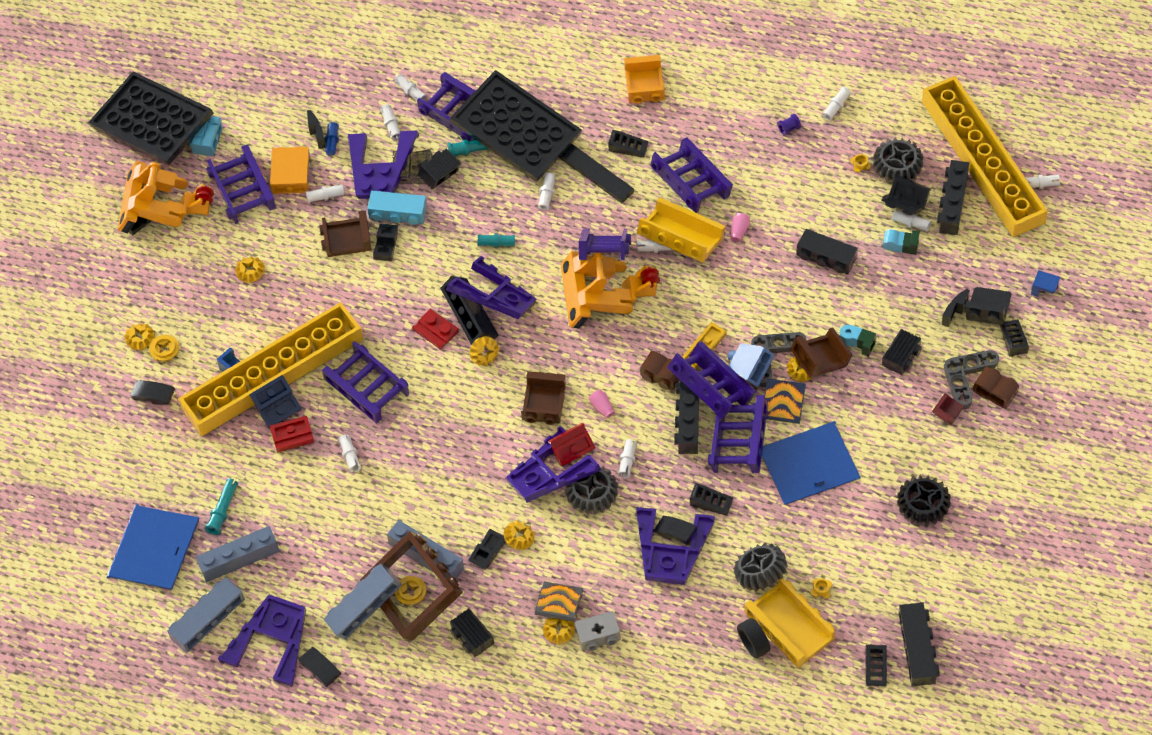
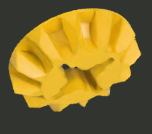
M243 257L240 262L237 261V266L235 267L237 278L246 283L259 280L265 272L264 263L258 257ZM246 267H253V270H246Z
M140 322L138 325L132 324L131 328L126 329V334L124 335L125 343L134 350H143L149 347L155 338L153 328L148 324ZM136 332L142 334L143 340L136 336Z
M160 335L154 338L149 346L151 357L163 363L165 360L172 361V358L177 356L180 350L179 342L171 335ZM167 346L169 351L164 350L162 352L160 347L165 348Z
M488 336L480 337L471 345L470 357L475 364L487 366L489 362L494 363V359L499 357L498 350L500 348L493 338ZM485 347L489 350V352H486V356L481 353Z
M795 357L790 358L787 364V373L793 380L806 382L814 378H809L803 368L799 369L800 363Z
M516 520L513 523H509L504 530L506 543L517 550L528 549L535 540V532L524 521L518 522ZM517 532H524L523 536L515 538Z
M407 576L399 580L403 585L395 592V596L401 604H406L409 607L413 604L417 605L421 600H424L427 590L422 579L416 576ZM408 586H409L412 590H415L413 597H412V595H410L409 593H407V592H408Z
M551 617L545 620L543 634L549 642L564 644L574 636V621ZM560 622L564 629H561L559 635H557L556 628L554 627H557Z

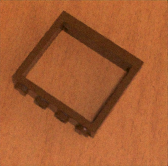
M409 531L360 579V581L365 579L371 570L380 563L390 568L414 545L445 586L446 590L410 624L390 597L380 606L402 638L413 641L463 593L459 587V581L455 577H451L448 573L449 568L438 560L437 552L433 548L428 547L426 544L427 539L422 537L420 533L417 534Z

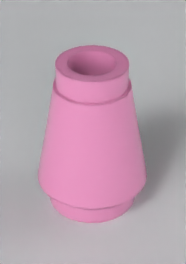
M736 213L732 218L731 240L741 242L750 225V217L748 215Z
M599 389L590 395V404L606 419L615 414L606 392Z

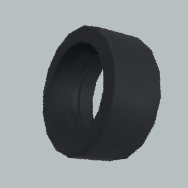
M749 618L737 625L739 637L751 656L757 659L770 651L769 641L756 620Z

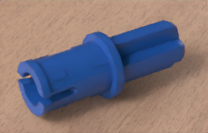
M330 122L327 125V135L324 138L326 142L325 152L328 156L335 155L336 145L339 142V125L335 122Z

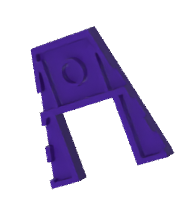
M417 130L400 131L396 161L390 163L363 164L368 137L366 133L348 134L355 193L358 199H370L371 191L395 193L401 180L402 170L406 168L408 156L415 147L414 142L416 138L419 137Z
M482 256L473 262L471 269L499 285L493 292L488 295L458 277H455L448 283L447 291L518 320L534 306L537 300L521 286H518V288L511 283L512 279L507 275L505 277L497 272L498 268L493 264L490 266L484 262L485 258Z
M561 425L553 436L549 435L544 440L545 444L538 451L535 449L525 463L522 461L506 477L508 483L526 503L601 470L599 464L590 455L558 476L542 461L554 453L548 441L566 431Z
M637 507L636 513L645 580L685 585L712 529L715 516L695 514L694 525H696L697 531L691 539L690 547L651 543L656 509Z
M269 594L253 613L254 616L241 628L242 631L235 640L233 639L229 643L223 655L218 657V660L238 667L253 633L288 644L276 669L273 680L292 687L306 608Z

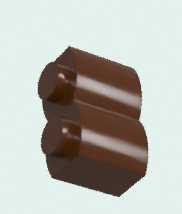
M650 351L640 367L642 378L647 382L653 381L658 383L665 390H674L676 383L680 382V379L667 368L672 359L658 352Z
M985 367L973 386V391L976 394L990 400L1003 409H1007L1019 390V385L1013 378L1004 377L998 370Z

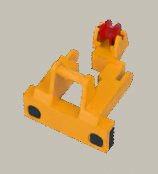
M136 160L127 173L117 230L128 234L136 223L138 216L172 227L181 226L185 214H203L207 216L210 204L213 202L214 191L210 186L207 187L205 184H201L195 189L193 194L186 191L179 203L170 200L166 203L154 200L153 196L156 189L170 193L173 187L186 189L188 181L177 177V173L160 169V164L157 162H151L147 166V163Z
M571 251L561 263L569 327L581 328L582 324L591 316L590 310L619 314L631 313L633 311L632 304L637 297L656 295L657 284L660 282L658 277L659 271L654 267L646 265L635 276L629 275L621 284L622 288L604 291L603 288L607 284V279H610L615 272L625 271L627 269L626 263L615 261V258L604 257L602 253H594L592 256L588 255L586 260H579V252ZM584 276L597 277L586 287Z

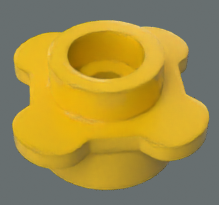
M857 154L850 159V163L854 166V172L859 173L861 170H869L871 168V164L868 163V157L864 154Z
M823 578L814 579L811 595L828 599L832 582Z

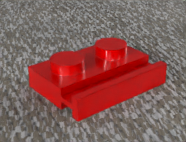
M429 309L418 320V323L412 326L413 331L440 350L459 332V328L432 309Z
M307 416L270 426L277 453L314 443Z
M580 423L548 441L562 467L596 448L588 431H586L584 423Z

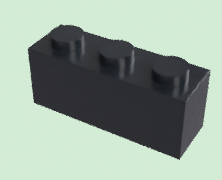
M805 229L797 244L796 255L803 260L813 261L821 267H829L837 273L848 275L857 259L858 248Z

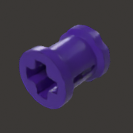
M793 113L789 118L778 121L777 126L783 136H786L788 132L800 129L801 122L797 115Z

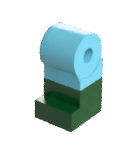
M889 229L885 231L883 247L890 251L916 255L920 231L912 230V233Z
M849 324L842 326L840 329V337L846 346L862 349V355L870 356L876 343V333Z

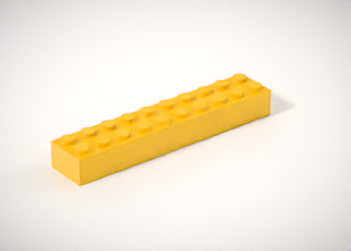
M953 76L924 88L922 95L923 105L960 160L970 162L968 172L1011 236L1016 237L1046 224L1047 209L957 77Z
M342 302L178 398L181 409L202 437L254 406L249 394L283 375L287 383L291 384L353 347L352 343L354 341L357 343L363 341L362 329Z

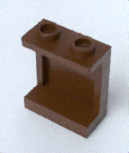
M366 210L358 211L359 218L326 222V218H322V225H319L320 235L324 236V240H321L322 250L327 252V257L372 251Z
M833 327L828 329L826 335L810 340H805L802 335L798 336L790 348V351L809 378L845 368L852 357L850 349L845 345Z
M527 371L523 408H521L522 420L529 423H535L536 421L545 422L549 425L560 423L566 389L565 374Z

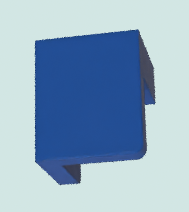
M1038 270L1032 285L1031 295L1038 297L1041 290L1055 293V290L1059 287L1060 277Z
M231 347L217 358L221 372L240 362L235 357L234 350Z

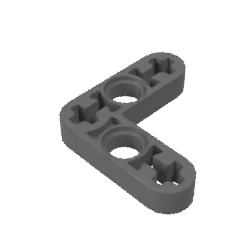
M801 332L757 335L751 340V345L758 346L757 342H761L762 347L771 353L791 352L790 348L796 337L802 335L805 340L807 339ZM776 340H781L784 342V345L777 347L773 343ZM771 363L765 373L766 380H761L760 387H766L767 378L772 379Z
M987 350L949 358L945 361L944 372L952 397L964 406L963 409H968L972 404V394L965 375L981 372L985 367L996 368L999 363L997 352ZM987 357L993 359V362L987 360ZM972 360L975 361L977 365L975 367H969L967 366L966 362ZM950 365L956 367V370H952V368H950ZM959 380L964 385L962 387H955L953 382ZM962 392H963V397H964V399L967 400L966 403H963V401L960 400V398H961V394H960V393H962Z

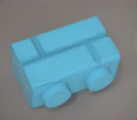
M211 116L189 142V146L194 154L214 156L223 128L220 117Z

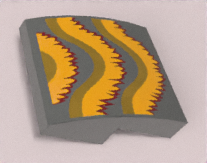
M544 581L537 601L535 615L574 621L583 595V588Z

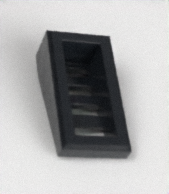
M612 130L608 148L610 152L644 158L649 142L621 131ZM638 144L641 145L640 151L637 150Z
M1019 320L1006 321L1004 325H1000L1009 357L1028 353V342ZM1007 326H1016L1015 328L1006 329ZM1015 331L1018 332V333H1014V334H1008L1009 332H1015Z
M695 483L690 496V506L728 516L733 502V497ZM706 496H710L708 502L705 501ZM714 498L718 499L716 505L713 504ZM722 500L725 501L723 508L720 507Z
M887 645L865 646L866 686H887ZM870 653H879L881 657H870ZM870 661H882V665L870 664ZM870 669H882V672H870ZM870 676H880L882 680H870Z

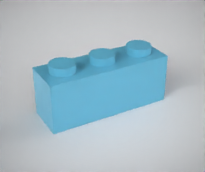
M371 191L367 208L369 219L375 221L388 220L394 223L408 222L412 225L424 224L427 210L426 196Z

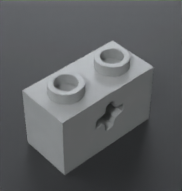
M613 611L574 622L582 651H593L598 646L605 644L608 646L614 645L621 640L620 630Z

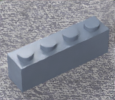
M398 520L387 533L389 545L394 547L409 531L417 534L420 532ZM421 534L422 537L427 539L426 544L428 547L433 548L437 552L438 560L449 568L448 573L450 576L457 579L464 570L463 559ZM414 545L404 553L432 571Z
M267 526L196 556V559L207 583L280 551L270 526Z
M380 563L371 570L365 579L359 581L356 588L351 593L346 594L342 601L332 608L323 620L336 636L346 640L403 584L388 567Z
M226 577L222 581H218L208 594L203 595L195 606L186 610L182 618L170 625L167 630L170 639L187 654L245 600L242 591Z

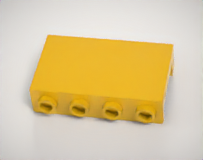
M660 197L656 201L655 210L646 219L641 218L639 220L637 234L703 263L722 242L726 226Z
M784 578L778 579V584L754 603L749 600L744 604V613L749 618L757 621L765 635L797 668L801 667L835 640L834 626L829 621L826 622L822 618L821 613L815 607L812 608L808 604L805 596L798 594L794 590L793 584L789 580L785 581Z

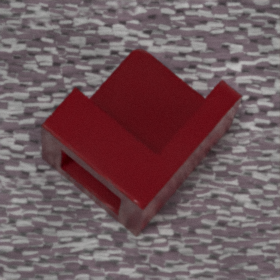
M944 393L932 410V413L949 425H952L964 406Z

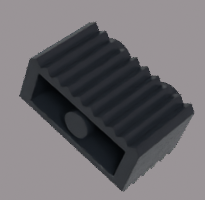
M447 148L442 152L439 150L432 156V159L429 161L426 159L420 164L418 176L423 179V182L428 184V187L434 189L457 173L461 163Z
M900 329L882 357V366L900 375H903L905 370L909 371L912 367L914 356L918 357L921 353V338Z
M470 608L450 621V632L456 640L460 639L462 641V647L466 653H472L476 657L495 644L492 634Z

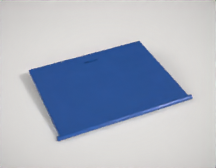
M836 421L763 446L762 458L784 505L861 478L835 425Z
M136 503L106 578L109 579L111 577L172 590L200 518L138 506L139 504Z

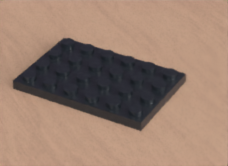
M497 70L450 117L451 123L536 182L582 133V129Z
M133 71L88 123L90 127L169 166L214 112L211 108Z

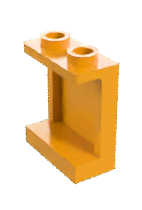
M660 55L624 58L629 103L639 104L646 101L658 102L665 100Z
M309 147L272 148L270 177L272 194L309 192Z

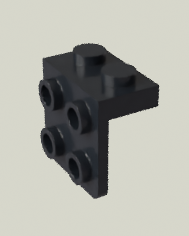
M897 175L895 176L890 193L883 196L881 201L885 202L887 207H897L902 209L903 213L913 215L924 210L931 188Z
M982 287L974 288L971 301H966L965 304L966 320L1004 325L1012 297L1011 292Z

